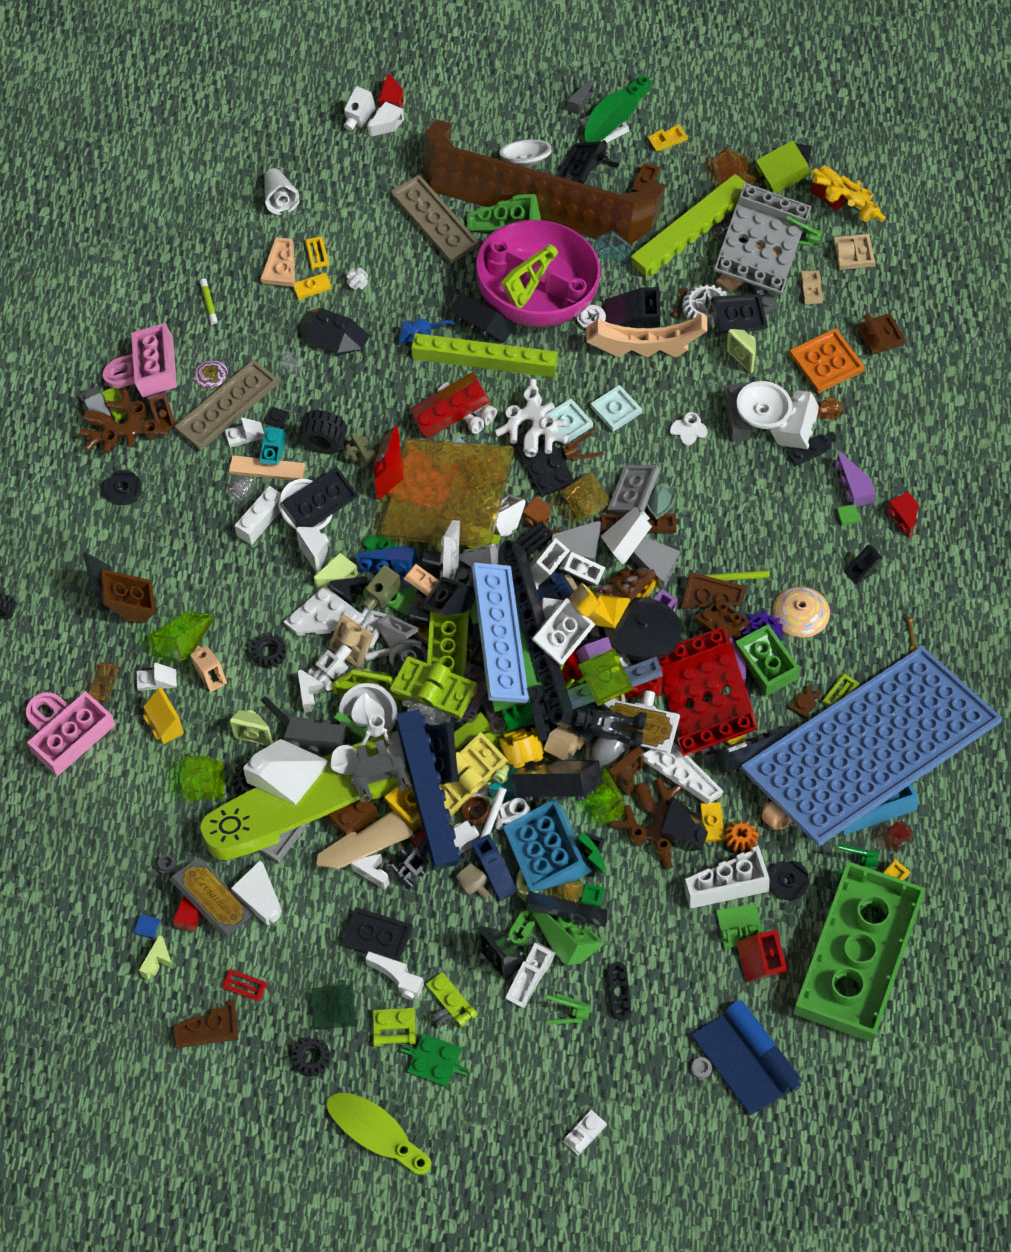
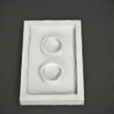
M452 520L450 526L446 527L445 535H442L441 546H444V552L441 553L440 562L443 563L440 579L441 577H446L453 580L456 570L459 568L460 521Z

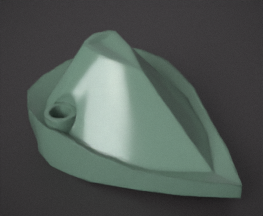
M661 485L653 487L646 508L655 519L660 518L673 507L674 491Z

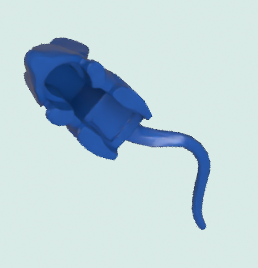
M422 318L412 323L405 321L402 324L399 342L408 343L411 341V344H413L415 333L431 335V328L446 323L454 326H460L461 324L454 323L451 320L429 323L426 319Z

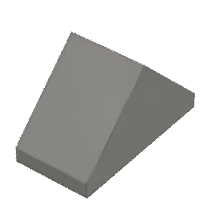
M390 614L376 622L378 629L390 648L418 632L417 627Z

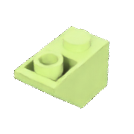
M340 553L336 557L331 558L327 566L317 571L314 577L315 586L317 588L330 587L329 581L355 578L358 575L357 566Z

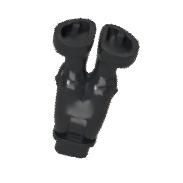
M578 709L575 725L583 726L585 730L588 729L610 739L626 740L636 749L638 746L641 747L643 732L623 730L619 726L623 725L643 730L646 724L647 713L638 712L635 716L630 717L624 716L617 711H590V709L584 711Z

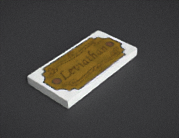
M604 699L603 703L613 712L622 713L624 716L633 717L638 712L647 713L646 724L643 730L623 725L619 726V728L643 732L641 747L666 753L671 752L680 718L679 714L613 699ZM615 739V740L620 741V742H622V743L630 744V743H629L628 741H626V740H623V739Z

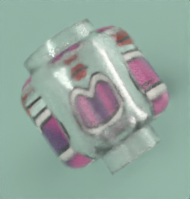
M237 476L228 486L229 497L236 503H246L256 491L254 480L249 476Z

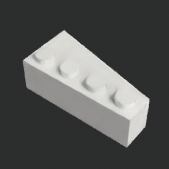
M759 845L752 848V851L745 854L743 852L728 862L723 861L719 863L717 867L711 870L708 868L685 879V893L690 909L769 892L770 879Z

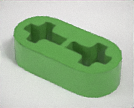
M531 910L522 911L509 932L512 945H524L535 928L537 921ZM528 916H531L533 922H528L526 926H523L524 917L528 918ZM520 930H523L521 933L522 939L514 940L513 934L517 935Z

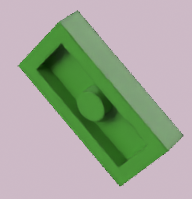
M338 711L334 717L333 724L340 725L341 721L346 722L348 735L360 743L363 742L367 727L356 725L349 715Z

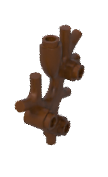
M123 389L121 391L122 401L114 402L108 400L107 408L126 412L128 415L127 421L123 424H117L109 415L95 410L86 411L84 421L87 424L102 426L104 429L98 432L80 428L79 435L90 437V440L84 446L86 451L89 452L98 442H103L102 452L108 454L110 449L118 446V436H125L127 446L131 448L135 446V435L141 433L148 440H155L160 435L168 436L169 429L161 428V425H157L153 420H148L145 423L142 422L147 416L144 403L141 401L132 403L129 399V391Z
M658 778L655 780L661 797L660 802L653 800L650 789L644 782L634 786L636 800L645 812L653 816V824L647 827L640 826L635 820L631 806L626 805L623 807L626 820H612V828L628 831L630 833L629 840L633 846H642L646 840H651L655 844L656 856L659 857L660 861H663L665 869H670L673 867L671 862V843L659 830L671 797H674L684 788L676 784L671 789H666L663 779ZM682 801V802H681V803H683L685 806H687L686 801Z

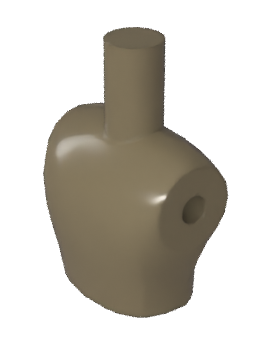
M472 863L456 876L461 887L468 895L477 891L484 900L491 895L483 886L488 880L487 876Z

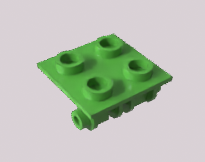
M756 904L716 910L724 948L737 947V942L753 935L764 933V927L761 925Z

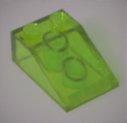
M187 611L150 634L148 637L154 656L162 657L163 659H176L177 661L185 660L188 655L195 651L215 619V615Z

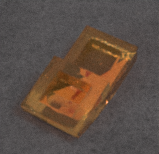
M101 662L96 679H93L89 694L96 700L107 702L121 668Z

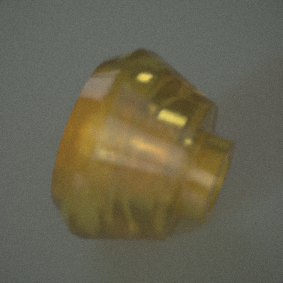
M580 880L558 885L556 891L562 899L578 902L579 897H582L584 884Z

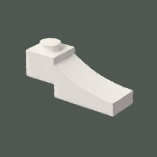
M534 943L526 961H523L506 995V999L525 1008L539 981L548 970L555 952L540 943Z
M368 952L366 956L367 966L384 973L398 985L399 993H401L402 997L408 1000L413 998L419 999L424 986L423 978L407 973V964Z

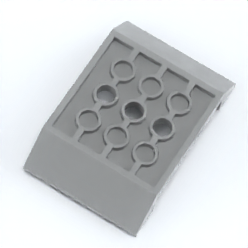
M744 183L714 271L782 295L803 231L802 227L792 223L785 217L789 216L806 224L812 206ZM739 238H745L747 243H741ZM755 244H762L764 249H758ZM772 250H779L781 254L775 255Z

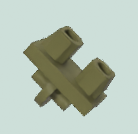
M352 433L350 435V442L345 446L346 451L343 453V456L346 460L352 459L353 462L356 461L360 469L363 470L367 468L369 463L375 461L377 455L374 450L366 451L369 445L366 436L358 437L356 433Z

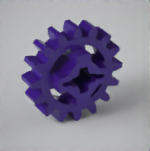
M756 611V616L749 614V619H747L749 621L748 627L742 630V638L769 624L781 641L784 633L783 624H779V617L773 618L774 613L767 615V611H764L763 614Z

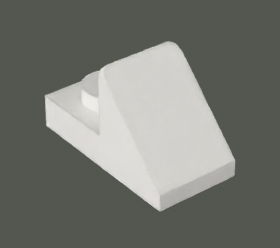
M241 418V426L225 430L230 447L264 438L261 422L247 418Z
M154 663V670L137 671L138 691L153 690L160 687L162 689L177 687L176 669Z
M299 670L298 675L304 713L311 712V705H315L313 694L325 692L324 684L306 672Z
M380 854L364 857L351 863L353 871L385 890L389 885L387 873L381 869L376 870L382 862Z

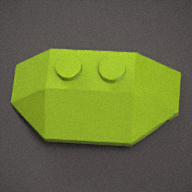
M353 669L332 683L333 694L345 695L352 687L359 684H377L385 688L392 695L396 705L409 707L408 698L391 692L390 688L396 678L387 672L377 673L369 669Z

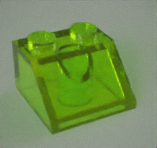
M614 648L578 665L597 706L633 690L632 684Z
M202 755L182 757V794L185 802L224 799V762Z
M606 768L601 770L603 784L596 788V793L587 794V799L584 800L587 806L591 805L595 821H600L602 826L624 816V799Z

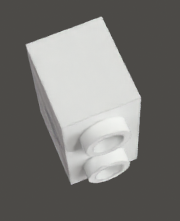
M568 552L562 560L559 569L592 585H598L605 567L573 552Z

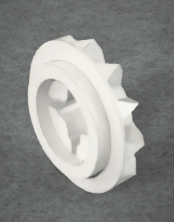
M589 305L577 316L578 324L582 325L583 329L594 322L588 319V313L594 317V321L597 319L606 320L604 310L596 305Z

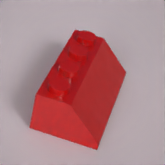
M473 371L413 406L411 410L422 433L429 438L491 401Z

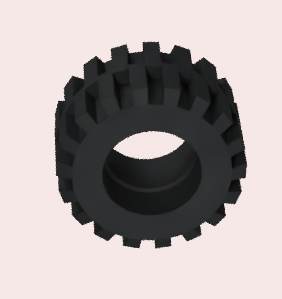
M310 410L303 416L297 437L303 446L314 452L322 454L338 453L342 449L348 426L341 417L324 410Z

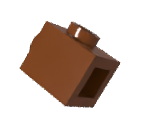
M536 496L523 510V522L525 525L532 528L541 521L546 525L551 515V505Z

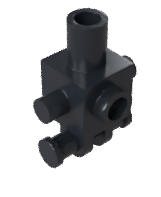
M425 839L416 848L407 847L405 849L401 846L397 850L400 856L395 861L391 860L386 865V868L391 870L392 876L394 878L398 877L397 881L400 884L403 883L407 890L411 889L415 884L409 879V876L419 875L422 877L426 874L424 867L429 861L424 857L428 852Z

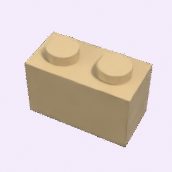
M559 725L549 734L544 750L565 760L570 755L573 756L577 749L580 750L585 740L570 727L565 728Z

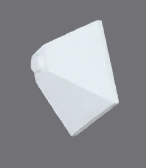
M280 739L254 754L243 767L247 783L296 805L328 766L329 761Z

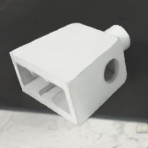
M358 86L355 87L344 109L347 119L344 127L347 130L353 131L356 125L362 128L375 111L376 107L370 91Z

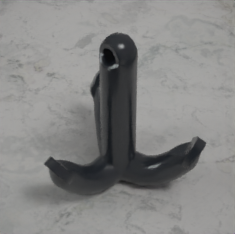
M602 140L605 147L594 167L604 162L617 168L619 162L608 158L609 154L606 152L607 142Z

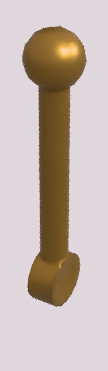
M907 617L906 622L909 626L911 641L910 651L913 652L918 649L914 642L913 618Z

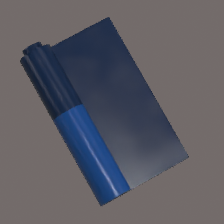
M743 1000L733 1003L724 1015L691 1034V1037L750 1116L787 1092L794 1093L802 1086L800 1084L802 1078Z

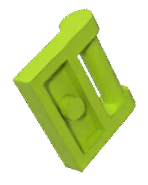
M415 1008L373 1010L374 1047L381 1046V1044L394 1043L416 1044ZM409 1030V1034L380 1036L381 1031Z

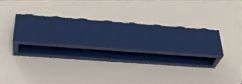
M419 709L396 714L395 724L405 763L408 766V774L433 871L456 866L459 858H461L460 849L458 846L455 847V830L453 827L450 828V811L448 808L445 809V792L440 790V773L435 771V754L430 752L429 733L426 734L424 729L426 727L425 716L420 714Z

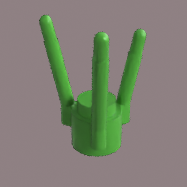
M789 216L785 217L787 220L808 231L805 238L808 241L799 240L798 244L813 247V244H819L822 231Z
M559 993L556 994V997L545 995V998L573 1007L572 1016H576V1018L546 1020V1024H582L583 1020L588 1021L591 1004L577 1001Z

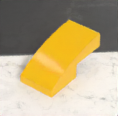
M679 124L667 131L661 129L648 137L656 151L688 140L687 135Z

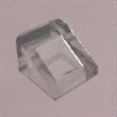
M285 351L280 362V369L283 372L298 376L304 360L289 351Z

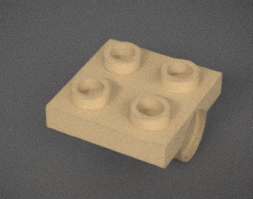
M869 234L834 237L839 270L875 267Z
M342 615L339 618L328 648L336 653L342 644H345L352 650L346 660L359 668L365 660L375 634L346 615Z

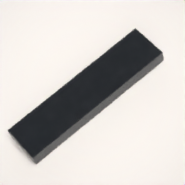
M532 891L528 892L526 909L601 927L606 926L607 909Z

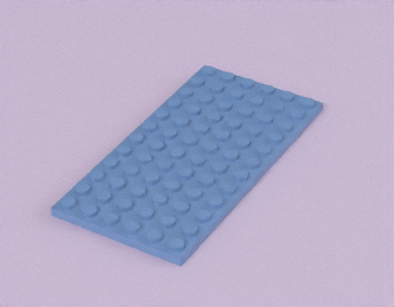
M921 646L741 765V770L819 847L1000 724L1002 717L929 651Z

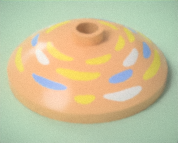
M792 587L783 591L775 599L772 608L773 618H780L779 624H783L784 633L799 638L811 637L821 632L826 627L830 617V609L826 599L819 592L808 587Z

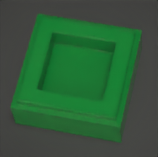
M585 883L580 903L600 908L604 887Z

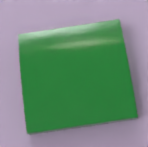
M583 832L578 837L579 844L591 853L588 857L589 863L605 876L607 871L604 860L598 848Z

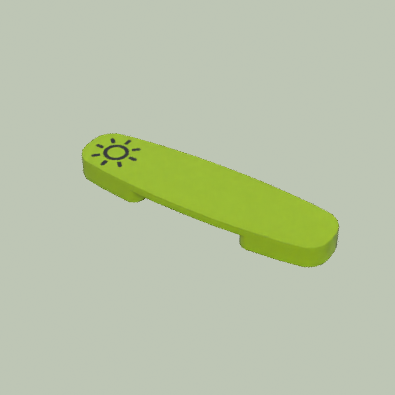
M397 731L388 733V738L391 740L392 735L398 733ZM384 735L367 740L365 749L368 757L378 755L375 741L383 739L387 750L389 744L386 742ZM361 742V743H358V744H355V745H352V747L356 750V752H357V748H356V747L361 746L362 742ZM333 753L322 757L329 761L328 766L296 805L257 787L225 803L207 814L201 822L202 836L209 853L219 860H230L277 844L281 838L280 834L359 800L357 788L353 787L351 783L353 774L345 775L332 770L331 757ZM392 777L368 784L373 796L372 799H378L391 792L398 784L396 778Z

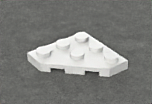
M324 586L283 622L294 634L303 636L305 633L316 632V634L332 633V631H335L339 618L342 615H346L358 624L364 620V617Z

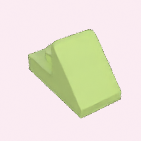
M160 935L139 969L141 976L148 980L151 975L155 976L158 972V963L173 969L165 941Z

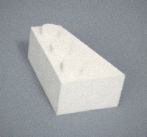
M796 390L791 398L792 411L789 419L783 425L772 428L770 431L777 444L781 446L808 449V440L813 433L811 429L812 425L816 422L819 405L811 392Z

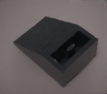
M641 287L605 299L606 322L630 328H660L659 287Z

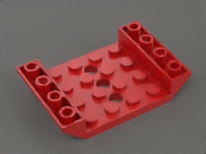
M724 626L679 643L670 655L658 660L659 665L663 666L662 684L672 713L680 715L677 726L679 738L677 740L683 757L758 730L757 719L744 679ZM730 687V693L723 695V688ZM706 694H712L713 697L710 701H703ZM688 701H694L693 707L685 708V704Z

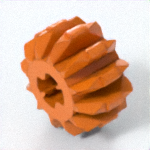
M741 819L738 820V824L732 821L731 827H727L725 830L724 840L728 841V848L733 847L734 853L738 849L743 853L745 848L750 852L752 851V846L756 847L757 845L756 839H758L759 834L755 832V825L749 827V820L745 824L742 823Z

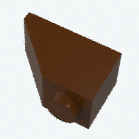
M165 391L146 396L157 425H161V428L169 430L175 429L176 423Z

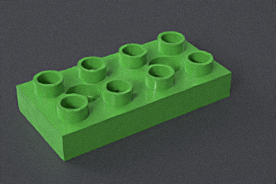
M847 861L798 997L794 1015L873 1043L926 888ZM874 906L883 911L886 919L877 924L869 923L863 919L860 911L865 907ZM842 978H849L857 982L861 992L852 997L843 996L836 990L834 983Z

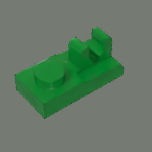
M531 702L518 707L512 706L513 709L502 711L508 732L535 721Z

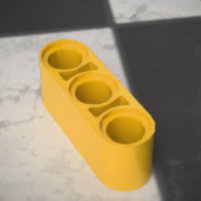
M583 583L569 597L576 609L587 618L601 604L595 594Z

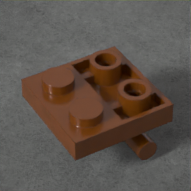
M867 313L863 316L865 321L857 323V329L871 355L905 345L906 340L891 313L873 319L870 313Z
M722 600L694 617V622L706 632L724 626L728 637H733L736 640L742 638V634L739 632L748 627L749 622Z
M639 746L635 750H629L620 762L616 761L610 766L608 786L613 791L620 787L626 796L631 795L634 789L632 776L643 768L644 751Z

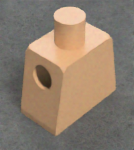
M194 647L191 650L190 656L195 670L208 690L212 692L227 684L221 664L209 647ZM211 669L220 679L214 683L208 673Z

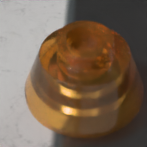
M827 397L821 403L819 413L824 419L840 418L845 409L839 399Z

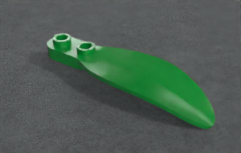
M645 76L638 77L628 87L608 95L599 102L586 124L585 142L602 141L623 124L635 111L639 100L650 91L651 80Z

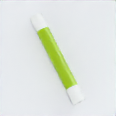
M201 279L200 285L211 325L216 324L218 321L207 280Z

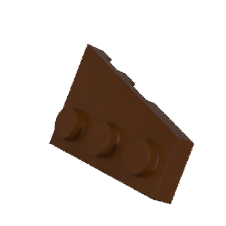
M691 572L681 609L709 608L720 600L728 606H741L746 586Z
M235 999L228 1002V1005L218 1009L216 1007L210 1010L211 1012L204 1016H196L174 1026L176 1048L239 1040Z

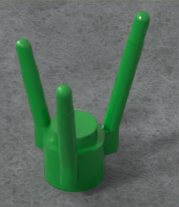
M845 844L835 846L836 849L861 854L860 863L864 864L863 867L872 869V867L878 866V851L865 850ZM845 869L836 870L835 873L842 874Z

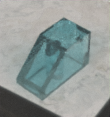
M614 231L599 236L595 246V252L603 259L632 264L631 256L637 251Z

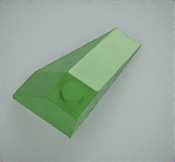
M516 195L507 201H500L491 207H484L468 213L467 229L475 232L493 233L497 229L514 222L541 220L536 195Z
M531 910L553 951L560 957L561 962L566 965L581 964L604 944L587 927L581 930L573 924L575 920Z

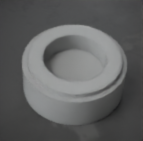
M705 1057L694 1059L691 1064L692 1074L700 1079L707 1078L712 1072V1064L709 1059Z

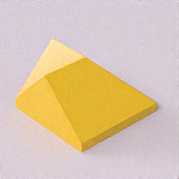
M595 593L601 604L588 618L596 626L615 628L630 599Z

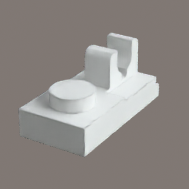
M590 1110L564 1138L563 1142L579 1156L607 1126V1123Z

